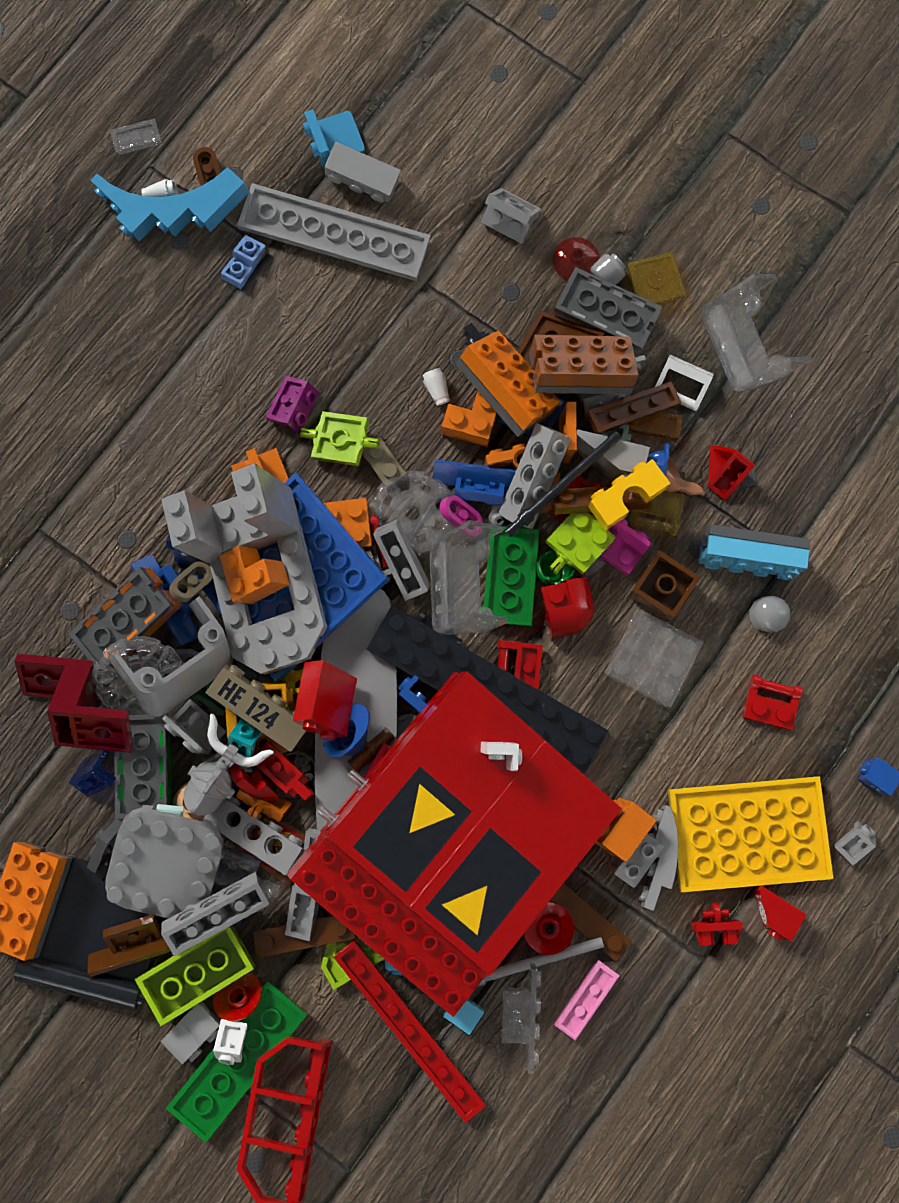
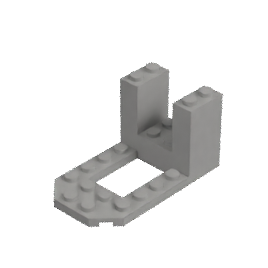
M254 463L231 472L237 496L210 505L185 490L161 500L172 547L210 564L232 658L266 675L311 659L316 650L314 647L320 636L323 637L327 629V623L291 487ZM278 543L281 559L290 584L288 586L295 610L252 625L248 605L232 602L220 555L236 546L259 550Z

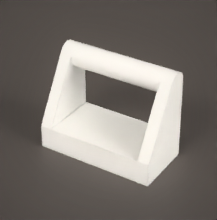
M669 355L655 387L662 384L668 369L703 383L696 401L677 393L682 402L681 405L697 411L713 378V373Z

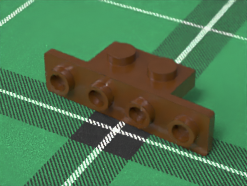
M148 915L104 929L103 939L109 948L88 955V974L92 977L171 952L161 935V927L154 915Z

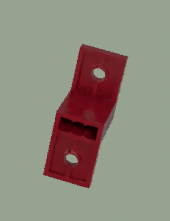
M17 654L14 662L22 695L52 698L47 714L55 746L131 753L133 738L128 711L95 708L99 692L93 661Z

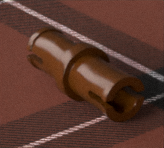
M384 727L372 740L366 741L360 753L353 756L347 762L359 773L375 757L382 743L389 745L396 738Z

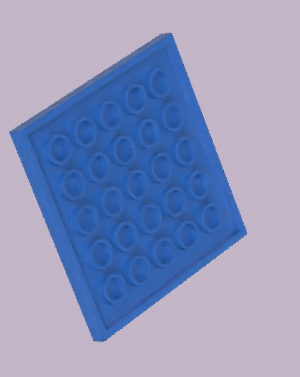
M295 473L285 484L291 487L327 623V629L323 637L320 636L314 647L316 649L379 591L389 579L303 478ZM278 543L258 550L260 560L282 561ZM212 578L203 591L221 613ZM289 586L254 604H247L252 625L295 610ZM298 664L269 674L274 681L280 682Z

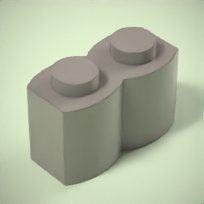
M201 1001L163 1038L161 1043L181 1064H184L187 1060L192 1063L203 1052L200 1046L206 1040L211 1043L217 1037L221 1020Z

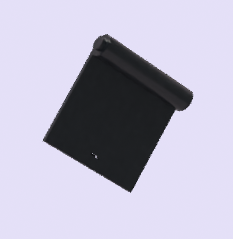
M72 857L73 859L40 956L25 961L19 959L14 972V981L136 1011L138 1006H143L145 997L135 979L149 971L152 958L90 977L88 974V955L109 948L103 939L104 929L151 914L123 908L107 899L106 881L104 879L106 880L108 865L103 864L94 873L87 868L88 860ZM154 915L160 926L162 917Z

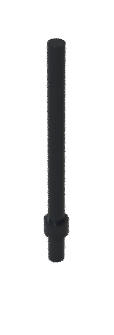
M613 432L527 510L523 509L517 515L518 518L504 532L511 538L524 525L528 526L533 522L535 515L622 439L619 433Z

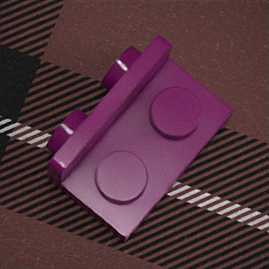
M285 376L265 418L270 422L287 426L295 433H300L317 400L319 391L308 381Z

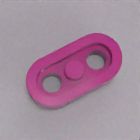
M452 495L441 501V515L466 535H472L482 529L483 520L480 513L460 497Z

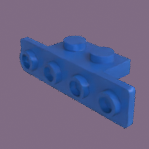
M436 459L434 461L432 482L454 485V495L464 501H480L489 505L502 504L504 492L507 493L516 470Z
M152 555L131 564L133 572L139 567L153 569L164 583L161 588L169 591L171 583L179 575L170 564L160 568ZM194 598L188 602H180L182 607L165 622L180 647L198 639L199 630L190 617L192 609L189 607Z

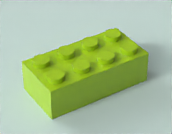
M231 925L178 955L170 957L136 978L135 981L157 1021L162 1026L252 971L256 965L234 926Z

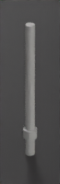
M599 937L568 946L564 951L555 955L541 954L497 967L491 976L486 975L478 987L486 985L487 981L603 948L602 938Z

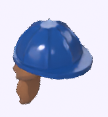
M669 444L664 445L663 451H657L648 456L646 463L653 459L671 483L666 491H680L691 496L705 495L704 489L701 486L685 481L680 477L674 461L669 456Z

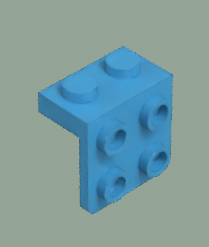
M313 109L304 112L306 122L302 123L306 136H311L313 143H310L314 157H319L322 167L325 166L335 141L361 153L365 151L364 144L350 111L318 121Z

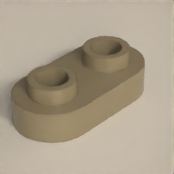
M195 562L171 583L169 587L171 596L178 602L190 601L212 580L213 576L210 566L203 562Z

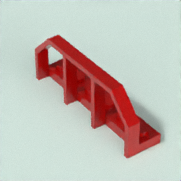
M290 1036L257 1059L236 1169L256 1203H304L333 1040L322 1038L318 1041H311ZM289 1044L311 1048L309 1060L312 1061L311 1070L307 1072L304 1086L307 1088L306 1096L261 1086L265 1062ZM259 1094L301 1103L299 1113L302 1115L301 1125H298L294 1138L297 1145L252 1135ZM250 1144L292 1153L289 1166L292 1170L291 1180H288L284 1194L287 1197V1201L263 1195L246 1166Z

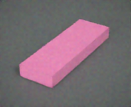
M597 960L554 1022V1025L576 1041L620 975Z

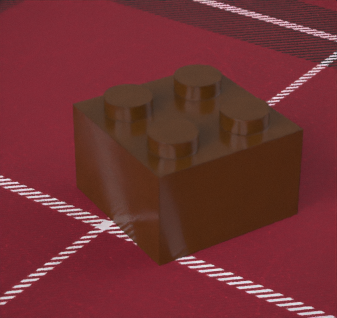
M658 550L628 596L670 623L701 577Z

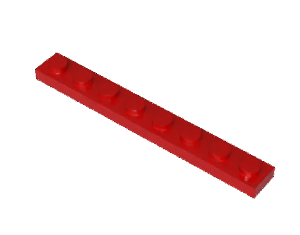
M353 939L335 954L333 958L463 1121L467 1123L486 1106L485 1102Z

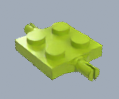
M322 411L320 422L315 430L302 428V432H300L301 438L313 439L314 446L311 457L319 461L359 467L361 455L365 447L375 449L380 447V439L367 438L370 421L366 417Z
M589 513L570 514L546 540V543L555 550L558 556L549 568L551 571L554 569L553 572L557 574L567 564L583 575L616 537L610 531H605L595 516Z

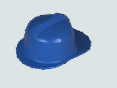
M356 704L352 706L346 737H336L333 741L324 740V751L328 756L334 758L342 757L343 755L355 756L364 748L370 718L368 709L364 705Z

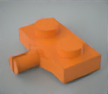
M241 788L236 795L237 799L251 807L247 813L249 817L253 814L252 818H256L262 812L268 818L280 822L292 805L290 801L281 796L276 801L265 800L255 797Z

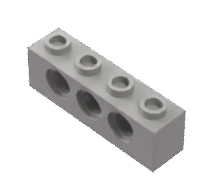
M536 423L499 510V515L513 523L523 509L527 510L550 489L570 443V437ZM539 513L534 516L535 520L533 522H531L528 526L524 525L523 527L533 529Z
M234 796L230 800L225 798L216 811L204 817L212 821L221 834L286 876L287 872L303 855L304 847L302 845L304 842L292 834L289 837L281 833L282 827L272 821L268 824L261 820L263 815L260 813L256 818H252L253 814L249 817L248 811L240 807L242 802ZM239 814L241 817L240 823L234 827L232 825V818L234 815ZM260 827L261 836L254 840L252 832L255 828ZM280 840L282 842V849L279 853L275 854L273 852V844Z
M254 872L163 921L161 935L172 954L176 956L270 905L268 893L257 873Z

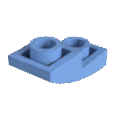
M245 235L233 250L232 259L222 270L221 279L242 289L261 259L266 245Z

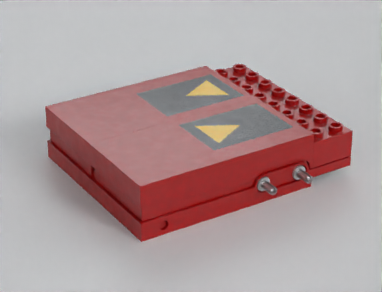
M467 671L460 674L453 672L365 778H362L354 770L350 771L361 783L351 774H348L347 777L358 787L333 815L324 806L320 807L331 819L318 809L317 813L327 821V824L287 872V876L454 1017L486 975L491 976L622 808ZM481 742H512L519 744V749L522 750V763L518 765V771L506 769V755L504 760L489 759V754L481 753Z

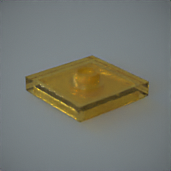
M673 251L627 263L626 267L636 295L657 305L685 298L686 292Z

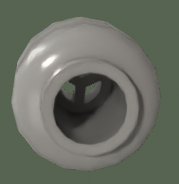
M604 254L591 267V273L596 277L617 285L625 276L624 269L626 266L615 254L611 256Z

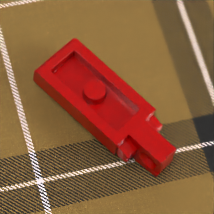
M267 741L255 755L264 750H272L274 753L256 766L286 794H290L292 797L299 794L305 801H310L315 792L306 785L309 781L305 776L306 774L272 743Z

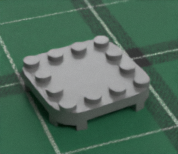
M143 805L142 808L132 810L128 815H125L117 833L106 876L105 889L107 891V899L126 909L168 919L210 897L223 850L224 838L221 837L213 822L205 818L202 822L153 810V806Z

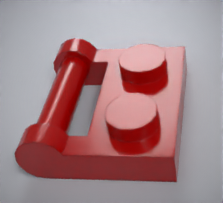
M499 640L497 646L500 649L498 667L507 672L509 650L517 651L514 676L538 689L543 645Z
M753 674L742 718L791 731L794 727L803 688L796 685L791 687L761 679V676ZM758 689L790 696L789 703L757 695Z

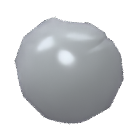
M776 596L761 597L753 602L749 610L750 621L757 630L769 633L778 632L786 628L790 620L789 605L785 603V600Z

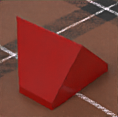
M710 444L707 486L726 501L755 467V464L736 449Z

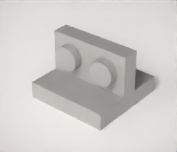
M500 188L488 194L485 204L488 206L481 223L522 244L533 221L539 217L542 209Z

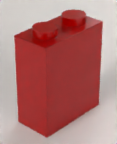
M324 660L304 663L293 722L302 725V729L305 731L320 734V738L333 741L336 737H346L357 678Z

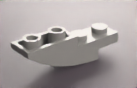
M667 805L662 806L661 810L657 809L654 815V819L657 821L655 822L653 834L649 833V835L661 843L663 849L647 870L646 875L650 877L647 886L643 885L639 894V900L642 901L640 906L653 911L661 887L672 889L677 867V830L672 809Z

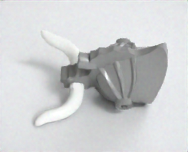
M213 714L210 715L207 736L210 745L222 757L219 761L207 763L198 768L193 765L188 772L191 780L184 790L186 808L191 813L199 816L216 811L225 798L230 800L235 790L231 789L232 781L228 770V765L231 761L240 766L251 767L258 765L274 753L272 750H264L253 757H244L237 753L239 748L231 743L227 747L218 739V723Z

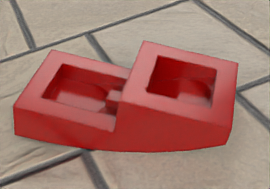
M236 763L228 768L235 784L245 792L265 800L276 801L280 798L272 782L261 771L257 770L249 775Z

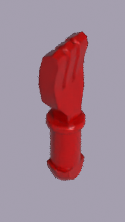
M373 515L369 518L372 542L375 543L380 565L386 567L388 564L373 535L376 528L380 527L378 517Z

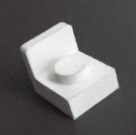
M481 742V753L489 754V759L504 760L506 755V769L518 771V765L522 763V750L519 749V744L512 742Z
M221 1019L213 1050L215 1058L219 1059L220 1063L233 1065L234 1062L241 1063L242 1049L248 1027L247 1023Z

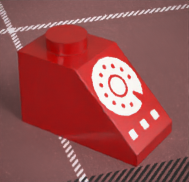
M756 886L754 892L763 926L770 929L768 934L782 942L783 938L792 941L807 914L765 887Z

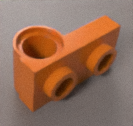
M518 444L507 451H503V449L492 450L489 452V455L485 456V465L496 468L512 465V469L517 470L519 465L517 460L522 458L527 445Z

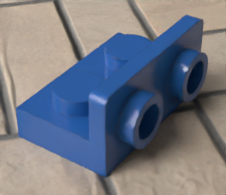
M414 675L412 679L407 677L399 686V697L401 701L419 714L427 705L428 699L417 690L413 693L420 684L419 678Z

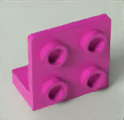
M623 519L608 529L616 539L600 557L628 576L651 542L648 541L649 538L640 530L634 531L627 526V521Z

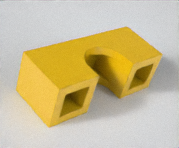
M653 459L648 463L644 461L638 463L632 468L633 473L627 477L624 475L619 476L611 483L613 485L606 491L602 488L591 496L592 500L588 507L605 531L628 515L629 511L622 500L624 494L629 492L637 493L648 503L667 490L671 483Z

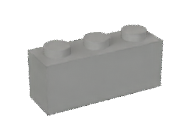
M336 141L324 167L325 175L330 181L349 185V188L357 193H362L363 191L371 195L372 199L381 203L384 201L390 203L401 173L400 169Z
M399 518L376 528L373 533L374 538L405 601L427 592L430 583Z

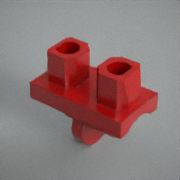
M717 902L711 903V910L702 911L703 919L712 918V921L691 922L692 930L696 932L700 946L714 945L713 931H722L723 944H738L739 929H743L742 921H721V918L729 917V910H720Z

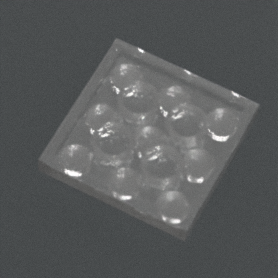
M637 608L603 674L667 708H671L704 642Z

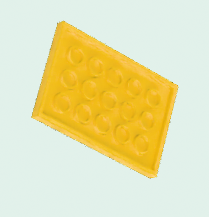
M820 776L668 790L669 803L675 819L678 839L677 874L679 892L833 879Z

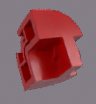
M575 578L566 580L564 583L541 587L546 610L545 619L551 640L577 634L590 624L594 615V601L587 578Z

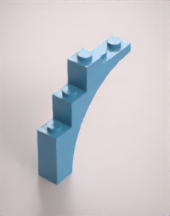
M228 167L213 180L197 189L165 197L141 196L126 192L111 185L98 174L91 179V182L97 187L94 192L103 201L108 198L112 202L110 207L118 214L116 219L122 224L119 227L120 230L128 238L134 236L139 242L155 225L164 233L169 231L174 237L191 220L199 228L204 226L211 232L249 193L245 183Z

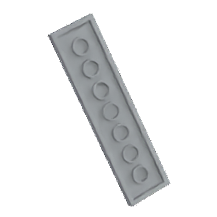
M253 183L237 224L238 229L413 281L418 279L431 240V235Z

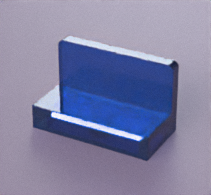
M99 750L83 759L70 779L69 784L87 797L110 787L116 778L100 766L109 751Z

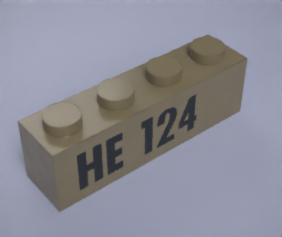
M225 665L205 693L291 752L306 732L302 729V725L293 722L295 711L289 709L286 706L287 702L280 696L274 694L272 697L266 693V687L254 679L251 682L243 677L245 673L235 665H231V667Z

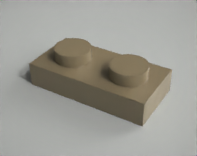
M380 436L375 439H380L379 449L365 447L362 455L388 490L406 478L407 474Z

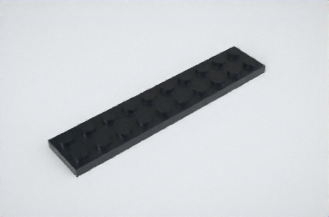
M393 606L390 607L366 649L412 676L416 675L420 681L436 690L443 686L453 672L460 674L467 671L583 774L586 773L609 731Z

